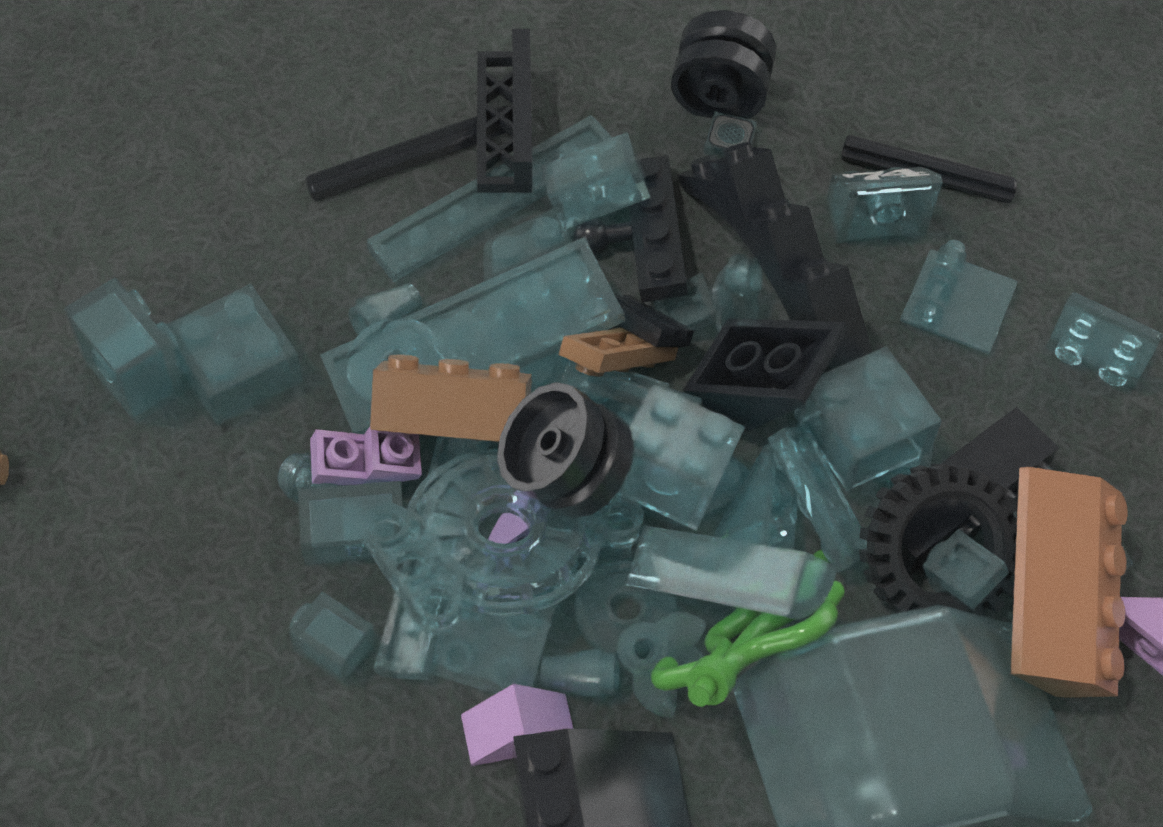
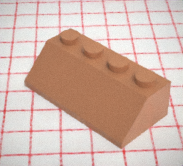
M1033 467L1019 468L1011 675L1056 697L1118 696V680L1122 678L1124 673V659L1119 649V627H1122L1125 622V606L1120 597V576L1124 575L1126 571V555L1121 546L1122 525L1127 521L1128 512L1122 493L1100 477Z

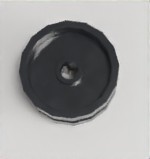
M709 11L692 18L683 29L679 54L672 73L671 90L676 101L689 113L701 117L715 119L719 115H726L747 120L756 116L766 103L777 45L772 33L760 21L744 13L734 11Z
M556 382L537 388L523 398L510 414L500 436L497 460L500 474L511 488L530 498L539 500L542 505L558 514L575 519L594 514L609 504L623 487L633 462L634 440L630 426L618 414L601 404L595 403L588 395L577 388Z

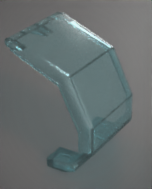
M941 605L833 626L822 637L805 646L761 659L736 679V684L733 688L778 827H960L1003 816L1077 822L1090 816L1092 805L1045 691L1011 675L1012 623Z

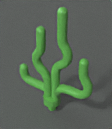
M825 550L815 552L790 585V596L759 616L758 614L768 602V595L760 588L750 591L736 610L715 624L707 633L704 645L710 655H706L698 661L680 666L672 657L662 658L651 672L650 678L654 687L664 691L688 687V697L693 704L697 706L718 705L726 699L734 688L736 676L752 663L777 653L805 646L826 634L837 620L838 610L836 606L845 593L843 585L838 581H830L824 586L813 603L812 610L814 614L796 625L780 630L777 629L792 622L809 608L814 597L812 589L831 565L832 557L829 552ZM739 633H741L739 637L735 640V642L732 644L730 640L737 636Z

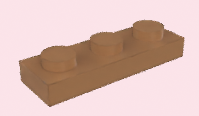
M618 328L564 336L559 355L575 362V369L590 376L602 377L605 372H629L630 368L633 367L653 368L656 363L673 361L679 347H655L631 332Z

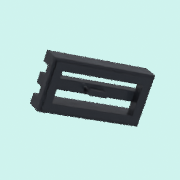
M605 294L596 295L592 308L595 310V313L655 347L690 346L694 334L693 329L642 303L640 300L630 295H623V297L617 294H610L609 297Z

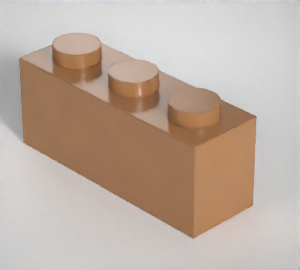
M390 355L388 356V361H382L373 369L370 430L499 442L510 414L522 399L531 393L532 374L520 373V367L512 364H490L489 370L469 369V362L464 360L442 359L439 360V365L435 366L419 364V358L416 356Z

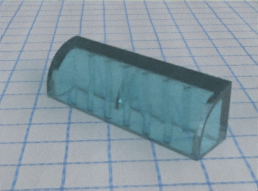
M643 525L626 585L792 619H802L813 614L824 603L833 586L838 567L803 551Z

